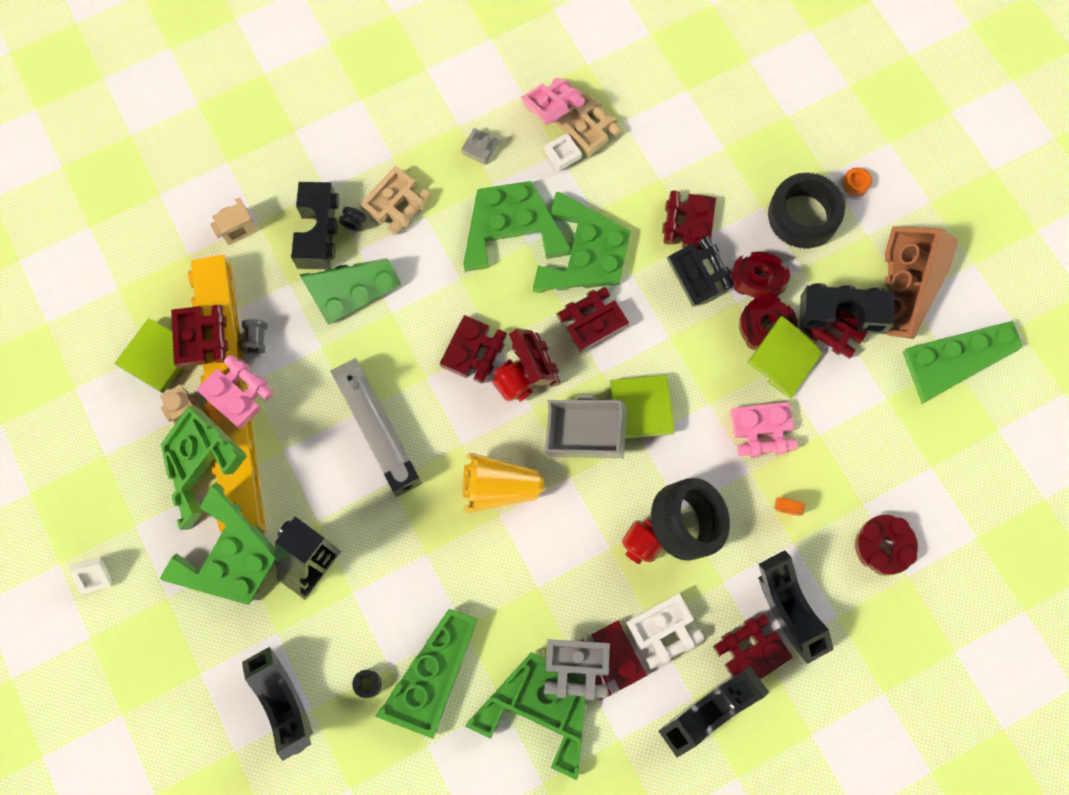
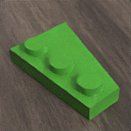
M387 258L357 263L353 266L339 269H326L323 272L299 274L328 325L401 285L396 272Z

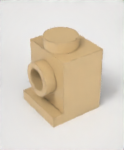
M240 197L235 199L236 205L225 207L219 213L213 215L214 222L210 223L217 238L223 236L228 245L258 231Z
M181 384L160 395L164 405L161 407V410L167 420L173 422L174 425L188 406H198L192 394Z

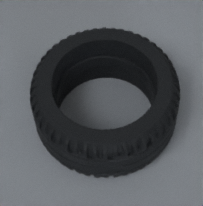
M809 172L794 174L780 183L775 190L768 208L769 224L775 235L783 242H786V244L800 249L815 248L826 243L836 233L845 215V200L838 186L834 185V182H831L830 179L828 180L827 177ZM794 196L811 197L817 200L825 209L827 222L819 226L799 224L789 216L785 207V201Z
M686 478L662 488L653 500L651 507L652 529L661 547L668 554L674 556V558L691 561L707 557L718 552L726 543L730 531L728 508L717 489L710 483H707V481L699 478ZM683 499L692 506L699 521V535L697 539L688 532L684 525L681 514Z

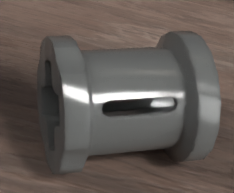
M256 319L242 321L244 338L243 343L240 345V350L249 354L265 353L266 346L263 345L264 331L268 329V324Z

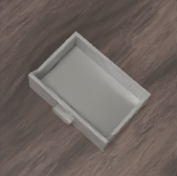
M578 395V400H548L546 454L550 457L624 459L627 406L622 400H595L594 395Z

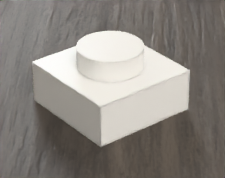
M568 133L545 145V152L558 171L582 158L581 151Z
M102 557L71 564L69 572L80 594L111 587L112 578Z

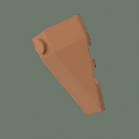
M892 226L885 250V262L888 263V276L885 277V285L888 287V292H894V325L886 335L907 339L915 338L951 268L958 244V239L940 228Z

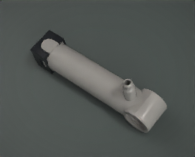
M354 358L330 370L395 496L398 497L421 485L422 482L357 359Z

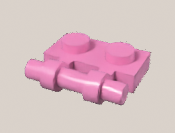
M555 78L548 87L541 84L521 97L524 106L546 126L558 121L561 116L568 113L569 109L567 106L569 104L582 107L585 102L582 93L578 89L571 87L567 80Z
M229 355L224 360V364L230 368V372L225 376L216 369L196 390L241 430L261 409L254 400L259 395L263 399L268 400L274 392L267 386L266 380L261 376L257 377L249 370L247 363L236 359L233 355ZM240 379L249 385L245 392H242L235 385Z
M789 402L738 407L730 410L734 438H746L747 444L737 445L738 456L749 455L750 458L760 457L764 453L775 452L776 455L786 454L787 451L797 450V440H785L783 433H790L794 430ZM772 435L773 441L759 443L757 436Z

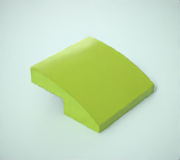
M781 316L747 363L769 379L767 382L788 398H792L822 355V352L803 332Z
M149 318L114 363L162 394L182 369V367L177 368L174 365L172 331Z
M667 375L610 380L611 400H622L627 406L625 439L674 434Z

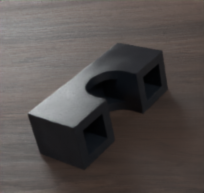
M298 182L296 208L302 219H314L317 222L310 231L293 233L291 259L297 269H330V262L335 259L336 250L332 239L333 234H337L338 230L337 218H334L335 209H339L340 197L339 193H335L331 182Z
M822 283L807 285L800 296V328L829 330L836 320V311L847 310L856 318L857 332L886 334L894 325V292L884 291L882 288L862 290L850 285L838 288L827 287V285Z

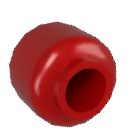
M509 359L493 372L495 377L492 383L506 401H513L517 398L521 402L533 393L530 389L532 384L525 377L524 367L519 360L513 362Z
M644 518L643 521H634L622 539V544L627 549L625 555L637 564H641L642 561L654 562L663 549L655 537L651 520Z

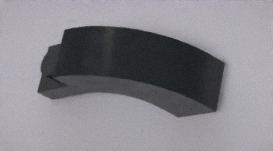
M786 550L759 563L761 576L758 579L764 596L783 632L803 660L808 664L834 650L829 629L814 613L804 597L796 577L792 557Z
M270 646L242 662L244 679L259 699L269 719L276 753L282 761L299 754L306 747L312 745L310 735L313 732L304 706L287 672Z
M748 666L708 691L671 719L658 732L678 758L700 744L708 735L730 718L763 699L769 691L752 667Z

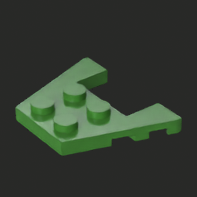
M531 181L477 189L463 263L465 272L489 268L485 246L486 241L541 233L546 259L570 255L568 243Z
M556 192L551 216L553 219L577 223L567 271L538 266L533 284V292L543 293V290L557 289V291H563L573 287L594 288L619 285L631 231L570 197Z
M188 406L161 443L168 479H173L176 491L172 495L174 506H179L182 519L177 520L180 530L191 529L202 515V511L191 488L202 476L213 459H216L223 474H234L247 457L245 452L198 406Z
M216 482L209 489L199 508L226 526L203 567L200 569L176 553L171 557L160 579L249 605L276 562L275 547L256 525L251 526L241 514L242 509L236 502L232 504L223 493L225 491L224 488Z
M531 652L474 716L470 718L465 727L491 739L505 708L563 735L551 768L577 780L579 775L585 697L566 695V699L557 698V695L544 694L545 681L557 682L558 672H546V659ZM567 673V683L585 684L586 677L575 673Z

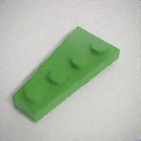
M1013 321L905 348L902 353L920 401L923 404L979 371L1018 351L1023 345Z
M448 609L375 717L434 739L478 619Z

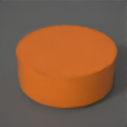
M852 168L844 176L842 185L848 194L862 196L870 188L872 177L863 168Z
M776 497L774 508L782 513L802 516L806 504Z

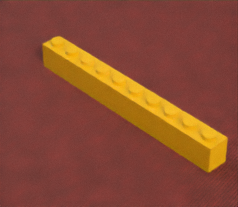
M224 254L191 260L192 271H188V278L195 293V296L191 297L192 307L201 306L204 316L211 315V306H223V315L227 319V326L224 328L225 340L228 341L226 358L229 355H233L236 359L244 361L243 352L240 350L242 341L231 263ZM212 328L205 329V341L213 340ZM214 352L206 353L207 364L201 365L204 369V375L201 376V384L216 369L225 376L230 372V368L226 364L214 362ZM242 379L235 384L242 392L248 389L247 383ZM207 400L204 403L205 414L247 456L234 474H223L214 458L210 463L212 472L217 477V483L224 488L225 491L223 493L232 504L236 502L242 509L241 514L251 526L256 525L264 533L266 532L252 419L240 430ZM217 520L220 532H223L226 525Z

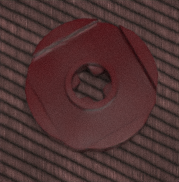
M751 252L750 256L745 258L742 255L735 261L732 272L734 290L739 294H746L768 302L776 301L778 296L788 286L790 270L788 267L785 269L781 265L782 260L779 257L767 252ZM762 273L764 277L758 276V274Z
M754 298L744 308L739 318V331L748 348L756 350L770 331L761 325L764 318H768L769 322L775 323L779 317L783 316L797 327V317L790 305L787 307L785 303L781 302L780 298L773 302Z
M880 515L866 521L860 528L855 539V550L860 562L865 567L868 566L871 570L875 571L874 573L879 575L891 576L907 570L911 564H914L917 560L918 541L914 531L905 519L892 515ZM883 537L892 541L891 553H887L886 549L880 548L879 543L884 541Z

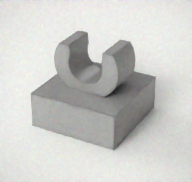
M473 128L461 149L462 154L486 165L498 145V139Z

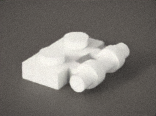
M679 593L626 622L640 650L652 645L655 653L645 658L650 669L660 664L662 666L669 664L671 658L684 651L688 653L694 650L695 645L704 640L699 629L690 634L686 631L684 626L694 621V618ZM675 631L679 640L664 647L660 639Z

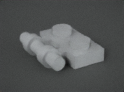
M547 639L546 672H558V681H545L544 694L557 695V698L566 699V695L585 697V700L593 701L595 697L607 698L608 686L596 685L595 680L596 675L608 676L610 643ZM567 673L586 674L585 684L567 683Z

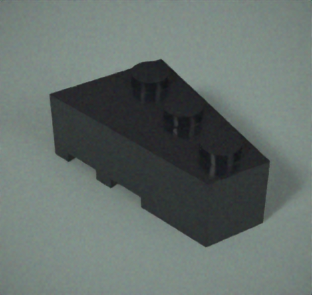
M294 516L291 521H286L277 533L279 536L275 541L277 580L305 600L341 551Z

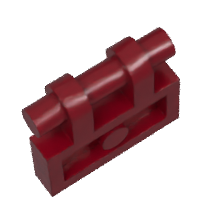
M676 190L670 191L669 199L665 204V211L667 212L666 222L662 226V233L664 234L663 243L672 245L674 244L675 237L683 238L681 248H685L693 243L696 250L703 251L699 240L706 236H709L711 240L716 197L689 194L687 203H682L680 201L681 193ZM678 215H685L684 225L677 223Z
M606 287L598 291L592 290L586 293L587 297L576 303L570 302L566 304L565 309L556 313L561 323L570 318L574 321V323L566 327V331L580 353L629 327V321L615 300L607 305L602 301L610 297ZM590 307L595 308L596 311L585 317L582 316L581 312Z
M201 306L172 309L174 365L180 368L207 364L206 353L214 352V362L224 363L226 352L228 351V341L225 340L224 334L227 319L223 315V306H211V315L204 316ZM206 328H212L213 340L205 341Z
M837 310L836 320L831 325V327L842 333L839 339L824 329L801 328L811 334L809 337L817 341L819 339L830 346L832 352L837 355L841 353L848 359L856 351V349L847 344L848 341L852 339L860 344L868 334L857 332L856 318L847 310Z
M464 315L439 363L440 367L465 378L470 369H474L477 372L473 380L483 384L487 375H491L494 369L492 364L497 354L501 353L505 346L503 342L507 333L497 329L494 337L489 338L487 337L490 330L489 325ZM481 346L487 348L483 359H476Z
M517 328L509 333L512 349L521 360L524 367L523 372L527 380L532 385L547 386L550 384L551 387L559 385L561 383L557 374L559 370L556 363H552L547 353L549 348L546 342L541 340L538 332L533 333L532 330Z
M764 613L754 619L752 617L748 618L743 622L744 626L733 633L727 632L721 636V641L713 645V649L718 656L723 655L727 651L732 655L733 659L724 664L731 676L751 666L761 680L793 658L776 631L766 637L763 635L761 629L770 623ZM751 636L756 644L742 652L738 644Z
M619 620L591 634L594 642L610 643L608 676L596 675V685H607L606 683L614 679L619 690H622L647 676ZM609 688L607 690V697L612 695Z

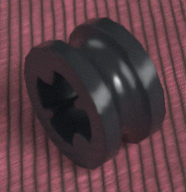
M344 207L342 210L344 216H340L339 223L350 230L361 231L363 228L361 222H365L366 215L355 208Z
M362 670L353 678L352 686L355 694L359 697L372 698L380 692L382 681L379 674L375 671ZM371 675L374 678L372 682L374 689L371 692L366 689L364 692L361 691L360 687L363 685L362 677L366 676L369 679Z

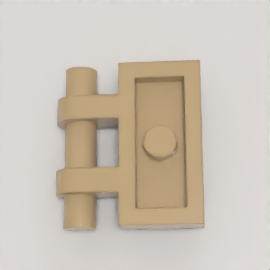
M588 93L582 95L585 100L584 105L577 107L569 104L567 106L569 112L561 116L555 123L565 134L568 133L576 146L589 157L608 143L609 137L605 131H609L614 137H617L622 132V128L617 124V119L612 114L608 115L601 108L602 104L597 98H592ZM589 115H594L599 122L596 124Z
M394 166L359 205L364 212L381 225L390 217L393 222L387 228L393 235H396L401 229H405L410 224L409 220L417 211L421 212L426 206L425 202L431 197V194L426 189H422L418 195L412 192L417 187L416 181ZM404 200L409 202L402 212L396 209Z

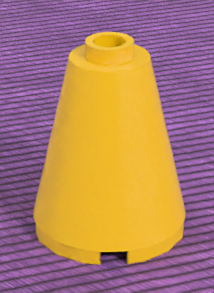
M468 453L466 455L467 459H471L470 465H464L463 498H469V505H463L466 513L534 501L538 499L539 494L544 492V477H539L537 470L475 453Z

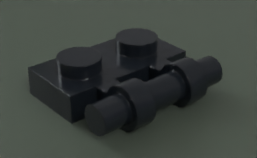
M709 236L699 240L703 251L698 253L692 243L667 257L692 307L719 293L714 284L715 282L720 280L724 290L734 285L730 277L732 273L729 267L724 266L718 255L720 251L716 244H712ZM703 260H709L715 271L714 274H709Z

